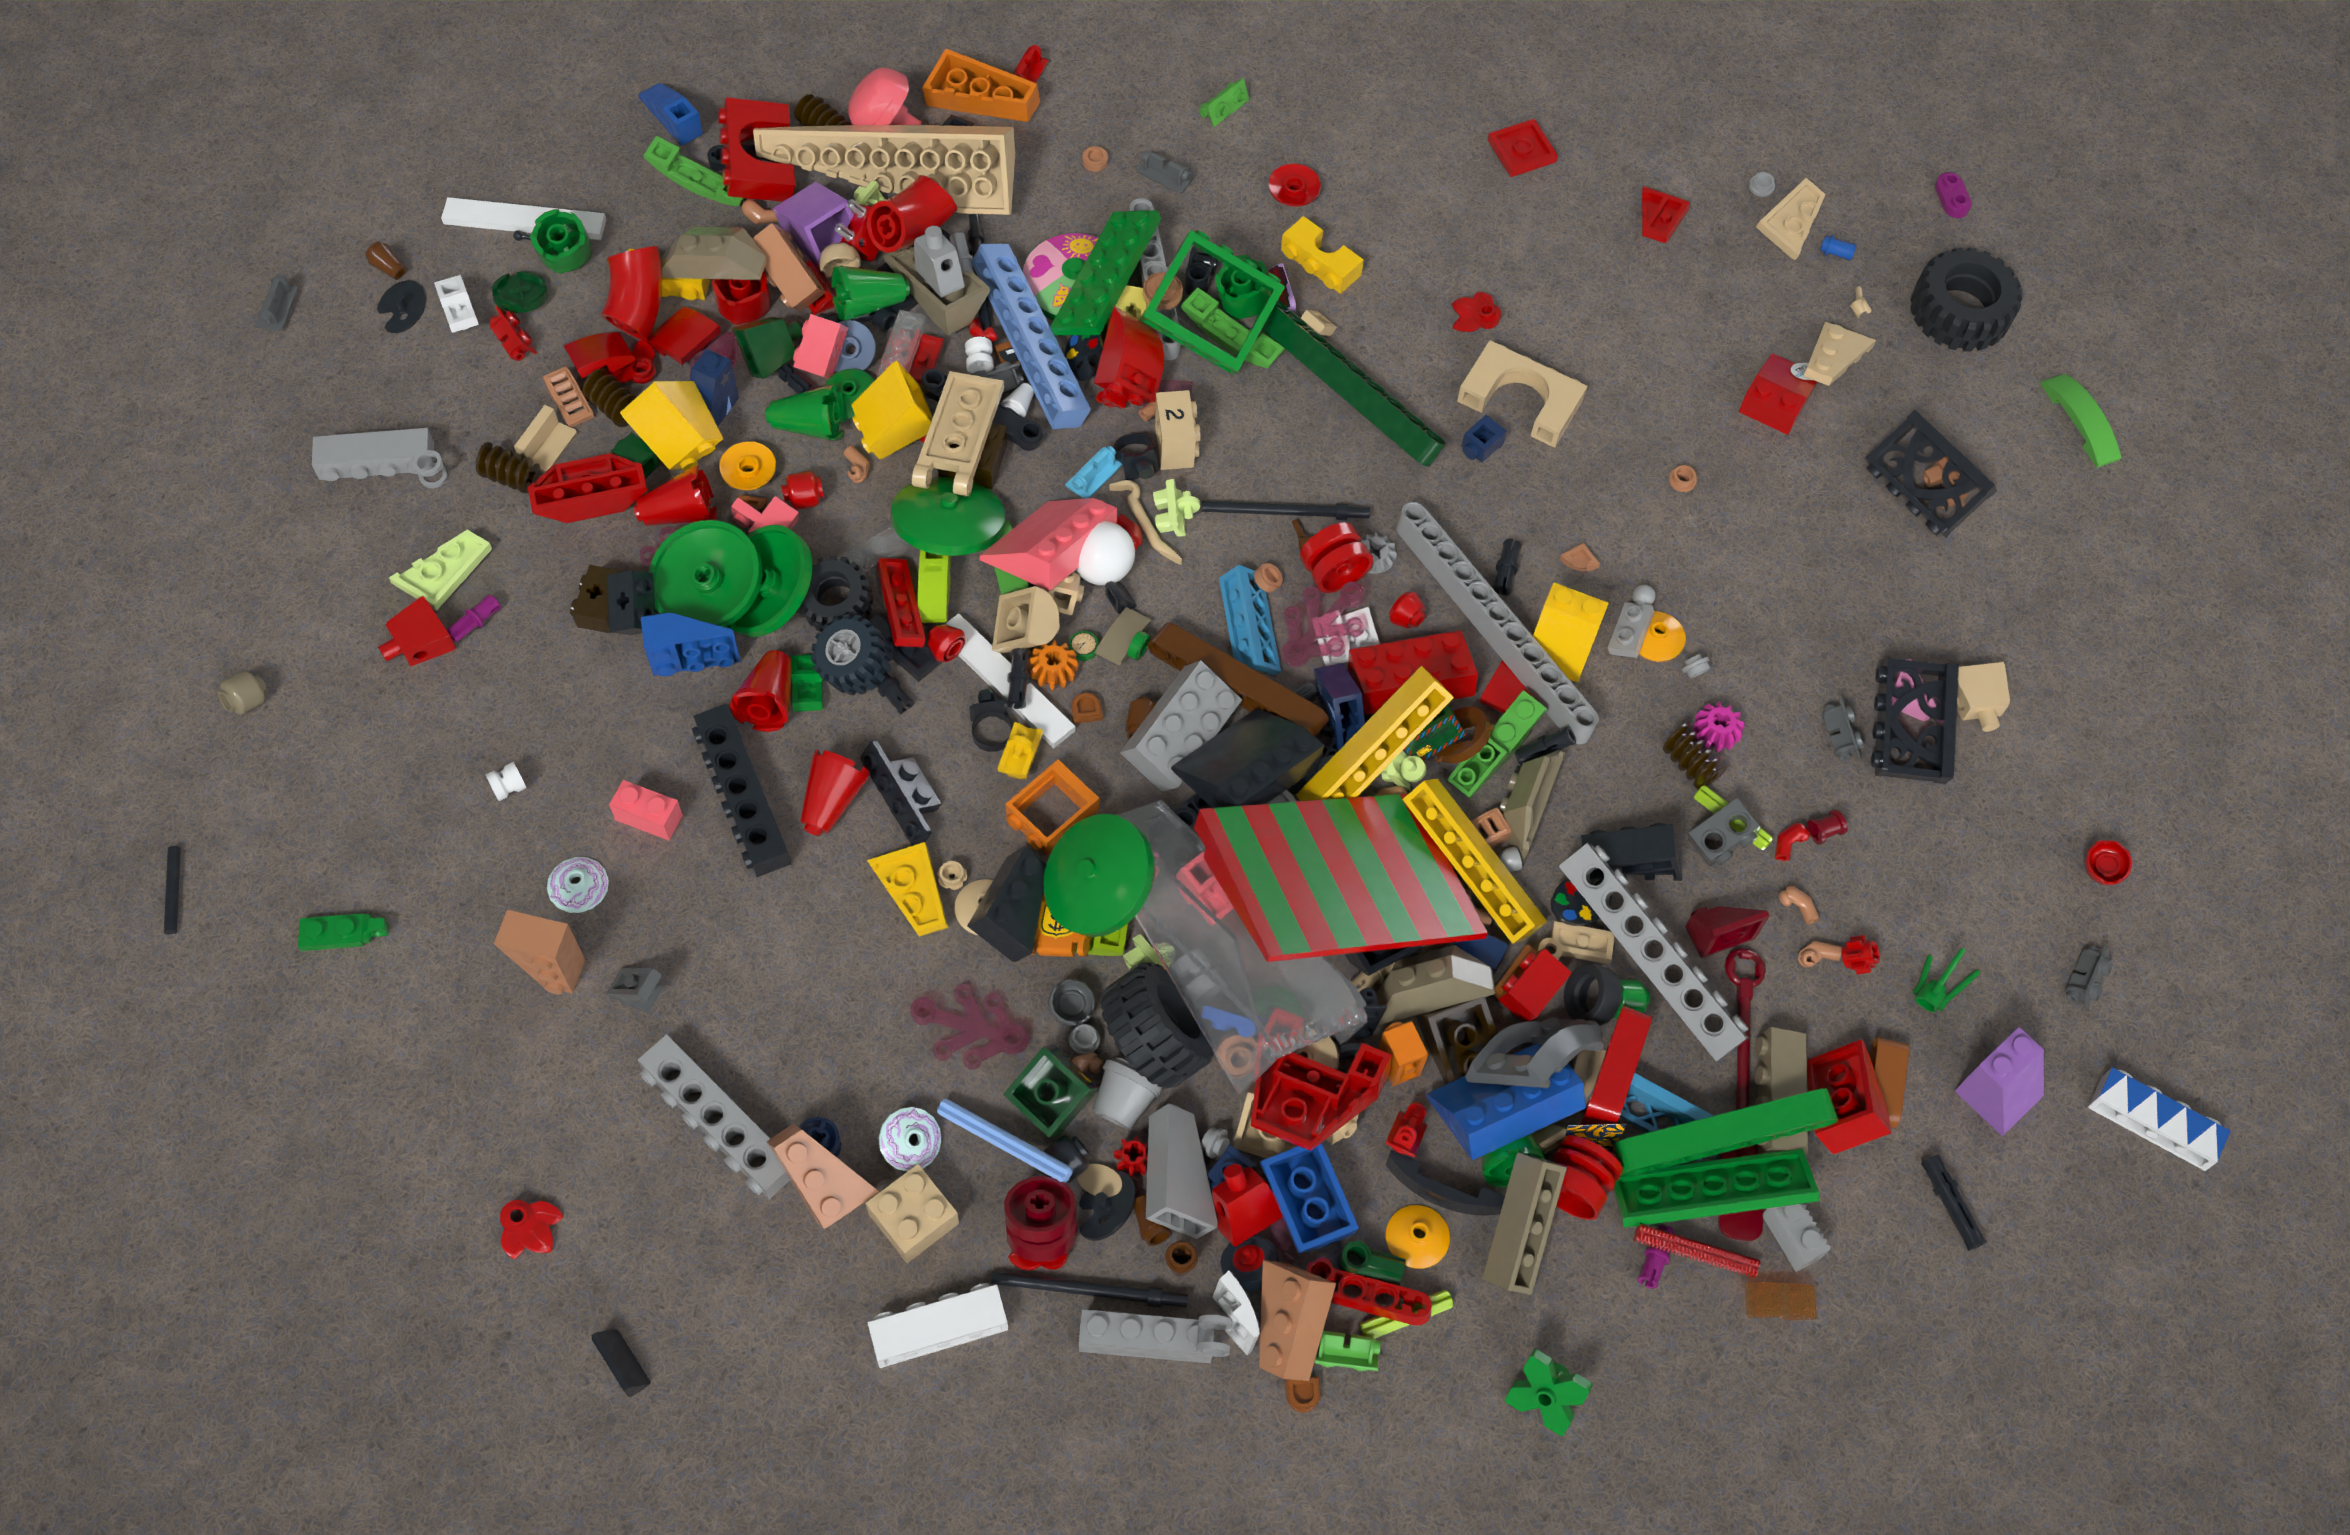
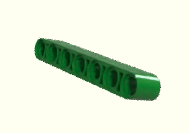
M1818 1089L1626 1138L1614 1143L1613 1147L1617 1160L1623 1167L1622 1176L1631 1177L1823 1128L1836 1123L1838 1118L1828 1089Z

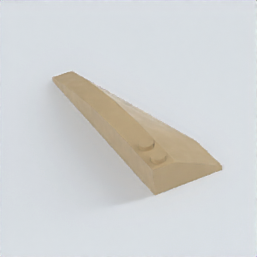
M844 125L753 129L756 156L783 164L797 165L801 169L808 171L815 170L825 173L826 176L849 180L850 183L867 187L871 181H876L879 184V191L886 193L893 192L898 194L913 183L919 175H925L938 183L952 197L957 205V213L1011 214L1015 166L1013 127Z

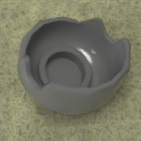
M1066 979L1056 984L1048 998L1050 1014L1057 1022L1064 1026H1078L1086 1022L1092 1016L1096 1004L1094 993L1088 985L1075 979Z

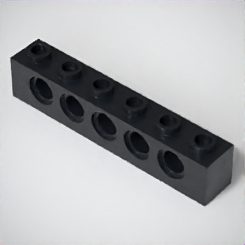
M728 704L694 715L696 727L691 728L697 745L703 743L706 751L702 752L701 755L707 770L713 768L716 776L711 777L716 793L723 792L726 801L721 802L726 818L733 817L736 826L731 827L736 843L740 844L743 842L746 851L742 852L741 855L747 870L753 868L756 877L791 865L787 848ZM719 739L725 740L721 744H713L715 741ZM727 764H735L732 768H723ZM738 788L745 789L742 793H733ZM748 813H755V816L752 818H743ZM758 838L766 839L761 844L753 843Z

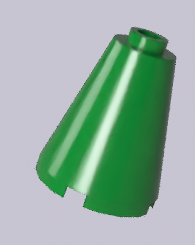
M842 265L834 267L832 271L831 284L832 288L836 287V296L833 297V303L838 318L843 321H849L904 302L906 296L910 293L909 282L903 278L902 274Z
M837 385L823 386L771 401L769 407H766L765 418L773 429L838 441L844 435V430H839L840 422H846L844 397L841 391L835 390L838 387Z
M1532 1134L1526 1135L1482 1156V1173L1486 1183L1496 1187H1508V1180L1511 1177L1517 1152L1545 1160V1155Z

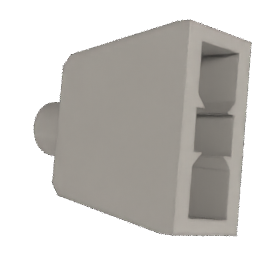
M938 226L928 227L924 235L914 240L915 268L940 297H944L965 287L959 258L955 247L942 234L941 228Z

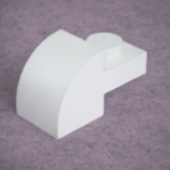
M461 275L434 283L452 333L479 325Z

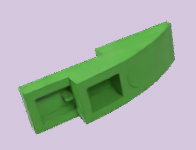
M1523 690L1494 725V730L1491 731L1490 738L1483 749L1470 759L1461 762L1447 778V781L1467 797L1471 798L1529 737V732L1546 713L1547 708Z

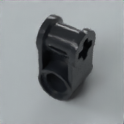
M1195 246L1191 249L1186 268L1185 291L1189 296L1197 287L1205 293L1208 292L1218 264L1217 259L1204 251L1198 250Z

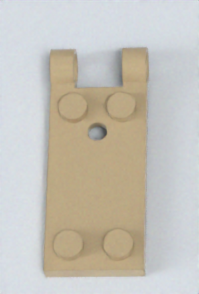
M949 372L917 464L913 470V486L928 489L932 480V470L936 468L957 472L953 483V493L964 496L970 495L973 487V477L1004 390L1003 380ZM958 444L959 447L950 448V445Z

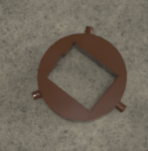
M1462 707L1453 711L1463 729L1475 727L1473 740L1451 744L1435 754L1437 756L1436 763L1445 762L1452 764L1463 762L1483 749L1490 738L1491 731L1494 730V725L1490 723L1482 710L1476 707Z

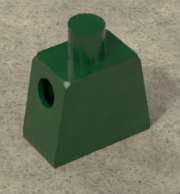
M768 317L732 328L750 375L761 379L768 377L793 358L796 349L792 341L802 336V329L796 321L786 325L782 318Z

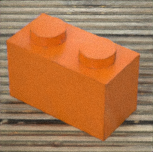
M1412 1021L1406 1024L1397 1022L1388 1026L1385 1032H1383L1378 1049L1392 1054L1388 1078L1393 1087L1421 1076L1428 1053Z

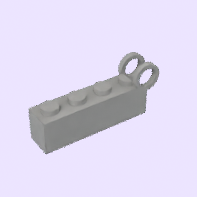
M428 428L313 437L312 467L319 480L335 481L338 478L349 477L363 479L374 475L390 477L399 473L418 474L423 486L437 488L442 486L448 478V473L443 466L440 454L434 451V441ZM440 470L443 472L441 479L436 482L424 480V476H433Z
M1082 1309L1079 1352L1211 1364L1212 1357L1230 1355L1229 1345L1213 1342L1214 1330H1228L1232 1328V1319L1220 1315H1203L1199 1317V1320Z

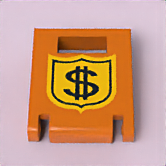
M1043 891L1033 953L1030 955H1035L1037 951L1040 956L1075 957V943H1078V955L1080 957H1087L1091 937L1076 934L1061 926L1051 915Z

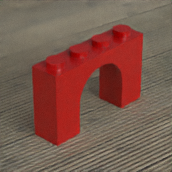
M726 97L724 107L719 108L718 124L723 126V128H720L719 142L724 144V148L721 150V164H724L726 169H723L722 184L727 185V196L784 202L793 196L795 188L794 165L757 160L745 152L741 143L754 139L753 129L789 127L788 104Z

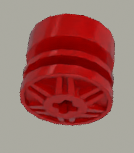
M1567 1135L1562 1138L1559 1149L1553 1154V1161L1556 1164L1567 1167L1556 1207L1574 1217L1592 1221L1597 1219L1607 1202L1606 1193L1613 1191L1615 1182L1622 1175L1623 1167L1610 1152L1600 1145L1579 1136Z

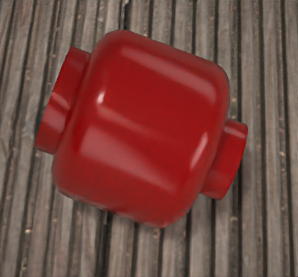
M811 470L788 474L786 478L787 485H781L784 502L790 501L792 508L795 510L816 507L820 504V499L824 498L820 476H815Z

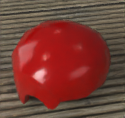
M2099 840L2086 851L2084 858L2087 875L2093 881L2102 885H2116L2123 882L2130 875L2133 864L2129 851L2118 841Z

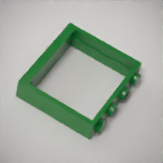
M1190 230L1139 320L1229 374L1234 375L1242 366L1285 286L1280 284L1281 280L1271 273H1266L1265 275L1257 270V265L1245 258L1240 260L1233 255L1234 252L1227 246L1222 244L1217 246L1210 242V237L1199 230L1195 232ZM1192 245L1271 292L1236 357L1231 356L1155 311Z

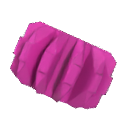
M1720 701L1714 707L1708 703L1704 706L1703 710L1696 714L1693 731L1698 733L1696 736L1697 742L1700 740L1706 741L1705 749L1714 745L1717 753L1723 747L1729 751L1735 743L1741 740L1745 722L1739 720L1741 712L1733 713L1731 711L1732 704L1724 708Z

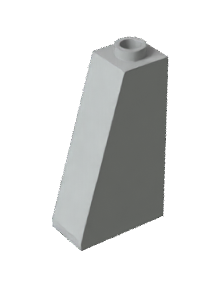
M1168 1103L1149 1116L1146 1219L1198 1239L1217 1228V1217L1196 1121L1193 1113Z

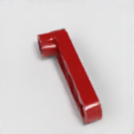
M1319 1257L1316 1261L1309 1262L1306 1271L1334 1283L1339 1281L1338 1293L1334 1292L1331 1300L1333 1304L1416 1326L1425 1324L1431 1317V1300L1421 1291L1335 1269L1327 1258ZM1349 1285H1357L1362 1289V1293L1358 1297L1353 1298L1347 1296L1344 1293V1289ZM1387 1293L1394 1298V1301L1389 1306H1381L1375 1299L1379 1294ZM1400 1298L1404 1299L1402 1310L1398 1309ZM1415 1304H1421L1422 1309H1419L1418 1313H1413L1412 1308H1414Z

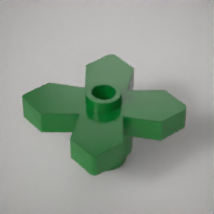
M1534 1349L1523 1367L1528 1380H1515L1505 1398V1402L1520 1412L1540 1408L1544 1426L1559 1436H1564L1574 1418L1569 1405H1582L1589 1395L1593 1383L1577 1373L1570 1374L1564 1365L1553 1363L1551 1357Z

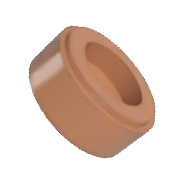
M1098 146L1087 148L1082 155L1084 167L1093 172L1105 169L1108 165L1107 151Z
M1263 563L1254 572V579L1257 585L1265 592H1274L1283 583L1281 572L1271 563Z

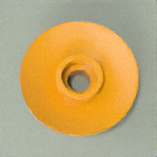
M741 442L731 446L722 455L719 463L720 474L723 480L733 488L754 490L764 486L772 479L776 471V460L772 451L765 445L757 442ZM747 469H753L750 472H745Z
M1654 611L1639 655L1656 662L1669 661L1677 657L1682 652L1686 643L1685 631L1679 621L1667 613ZM1655 629L1661 630L1663 634H1658Z
M1422 1205L1406 1206L1398 1210L1387 1224L1385 1233L1387 1247L1392 1255L1406 1259L1405 1266L1415 1269L1431 1267L1441 1261L1447 1253L1450 1244L1449 1228L1442 1216L1429 1207ZM1421 1229L1424 1231L1425 1237L1417 1238L1413 1231Z

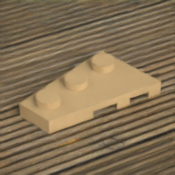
M1805 178L1759 221L1756 228L1789 257L1796 260L1826 194Z
M1825 321L1804 377L1830 386L1846 372L1853 362L1856 363L1865 352H1869L1874 347L1876 340Z

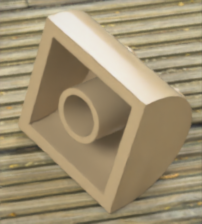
M1037 586L1000 595L992 651L1008 653L1012 652L1015 648L1025 649L1050 642L1060 628L1058 608L1051 595Z

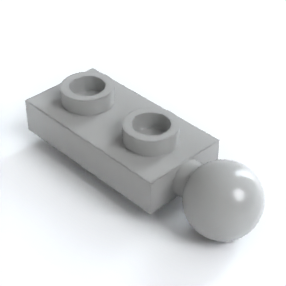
M1639 585L1634 589L1632 595L1635 603H1624L1608 645L1610 654L1638 657L1654 615V609L1651 604L1654 602L1656 595L1651 586Z

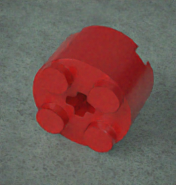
M764 270L760 280L714 279L712 281L717 309L732 324L741 325L753 322L769 312L771 298Z

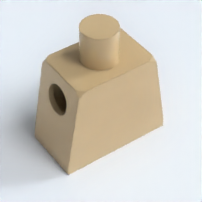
M2004 662L1959 667L1957 711L1961 719H1979L1981 728L1985 732L1999 728L2000 724L1997 716H2001L2010 704Z

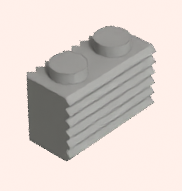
M1796 1204L1768 1208L1763 1213V1218L1795 1272L1820 1260L1830 1250L1831 1246L1826 1244V1239H1823L1824 1234L1819 1233L1820 1228L1816 1227L1817 1223L1812 1221V1216H1809L1810 1211L1805 1210L1806 1205Z

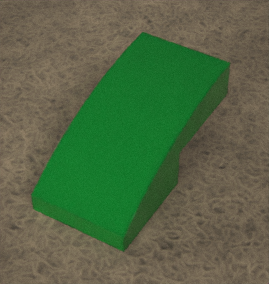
M811 655L792 656L793 712L823 710V681L819 676L820 674L813 667L815 664L811 661Z

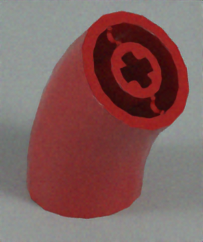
M919 175L906 189L889 199L877 202L871 207L867 216L869 237L879 250L886 253L906 249L913 246L914 240L924 235L928 227H941L958 210L957 205L938 183L925 175Z
M658 246L639 248L607 258L610 287L601 316L619 330L644 341L648 340L654 328L662 297V268Z

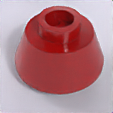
M1405 592L1396 600L1389 612V619L1393 625L1406 629L1411 627L1417 628L1426 617L1424 613L1425 606L1416 592Z
M947 624L935 626L928 635V646L938 662L953 660L961 652L966 641L962 629Z

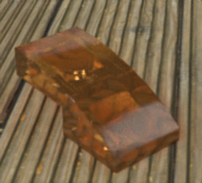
M1774 1282L1745 1283L1748 1318L1817 1319L1814 1285Z

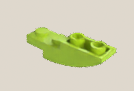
M920 550L918 609L922 623H947L952 556L937 555Z

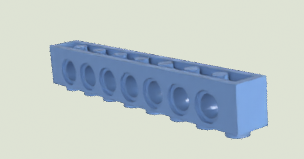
M980 244L972 260V266L977 276L990 287L988 298L1052 429L1080 427L1091 408L1009 244Z

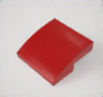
M682 307L657 328L646 342L662 356L669 355L683 366L720 334L721 330L720 325L703 314L690 308Z
M619 332L594 334L564 345L566 352L582 378L605 365L613 373L636 360Z
M1502 660L1484 690L1480 703L1504 714L1523 690L1530 696L1532 695Z

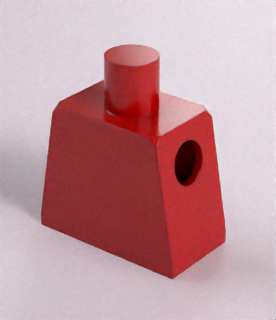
M424 596L419 597L387 621L385 626L392 639L377 647L386 662L403 654L410 666L420 664L456 649L449 633Z
M1232 1164L1224 1169L1225 1181L1214 1187L1212 1196L1218 1230L1236 1247L1283 1216L1267 1183L1251 1167L1242 1169L1241 1165Z

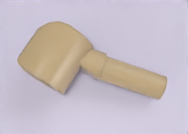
M1860 286L1855 288L1856 300L1850 305L1857 319L1860 318L1863 312L1866 311L1869 314L1872 311L1863 297Z

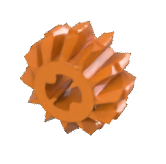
M1054 639L1050 646L1043 644L1041 649H1033L1032 658L1029 660V668L1032 679L1038 680L1040 687L1049 683V687L1053 691L1055 684H1059L1064 689L1066 681L1073 682L1075 672L1078 670V662L1076 660V653L1074 650L1069 651L1067 643L1058 646Z

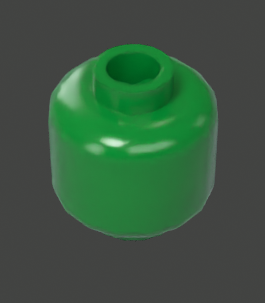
M1619 979L1622 989L1621 1004L1613 1018H1618L1623 1005L1644 1013L1650 1002L1648 990L1638 979Z

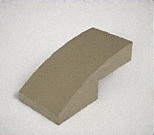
M1126 607L1101 640L1095 654L1121 666L1128 658L1127 651L1133 637L1138 631L1145 633L1150 626L1151 619Z

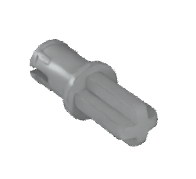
M958 232L950 235V243L957 251L961 272L964 273L967 270L974 273L972 267L973 256L969 254L965 234Z

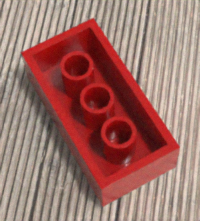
M1462 631L1349 649L1347 671L1362 693L1364 715L1375 714L1421 666L1445 687L1454 697L1452 700L1475 696L1478 672Z

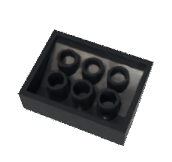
M1255 709L1171 767V770L1212 808L1261 805L1269 803L1317 769L1324 745L1303 726L1260 709Z

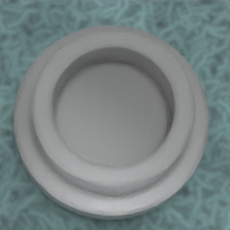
M1766 172L1757 173L1751 178L1749 189L1756 196L1768 197L1775 190L1774 178Z
M1700 654L1685 661L1686 667L1682 671L1684 674L1687 673L1689 679H1692L1711 669L1708 664L1710 660L1708 657L1702 658Z
M1087 1024L1078 1025L1070 1032L1069 1045L1076 1054L1083 1055L1095 1052L1098 1049L1100 1035L1093 1026Z
M1212 1127L1206 1132L1201 1142V1149L1205 1151L1207 1157L1214 1159L1218 1155L1221 1156L1225 1153L1229 1145L1227 1130Z

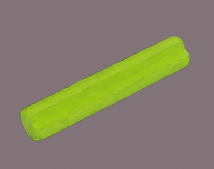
M1706 785L1700 787L1694 796L1695 800L1713 814L1729 804ZM1733 820L1729 824L1737 832H1742L1746 829V825L1740 820ZM1760 827L1759 832L1756 834L1758 838L1752 844L1760 850H1764L1772 842L1773 837Z
M1442 1290L1428 1296L1432 1303L1431 1316L1453 1307V1299L1448 1290ZM1416 1303L1414 1308H1412V1312L1418 1313L1419 1309H1422V1305ZM1376 1316L1361 1322L1360 1330L1363 1336H1373L1375 1339L1410 1324Z

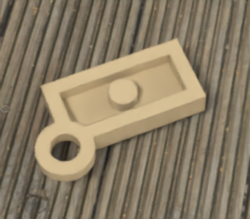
M1554 921L1551 938L1543 939L1539 944L1538 951L1546 946H1553L1556 953L1552 955L1557 960L1561 956L1610 965L1613 954L1614 934L1611 931L1584 926H1572Z

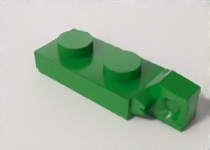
M370 914L300 918L298 948L300 951L364 946L365 943L371 942V937L388 936L389 924L385 918H372Z

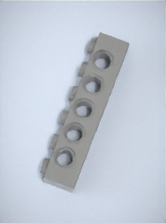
M667 1034L638 1059L642 1069L639 1074L650 1087L656 1084L663 1091L660 1096L672 1109L677 1105L684 1112L681 1117L692 1130L698 1127L705 1134L702 1137L705 1143L714 1152L720 1149L727 1156L724 1161L734 1173L737 1174L741 1170L749 1178L745 1183L757 1196L763 1193L768 1199H771L790 1181L766 1143L770 1138ZM670 1072H681L677 1079L672 1081L666 1080V1076ZM694 1092L702 1094L695 1102L686 1101L687 1097ZM713 1114L723 1115L718 1123H708L709 1117ZM736 1135L744 1136L743 1142L739 1145L733 1146L729 1144L732 1137ZM756 1157L766 1158L762 1166L757 1168L750 1166L751 1161Z

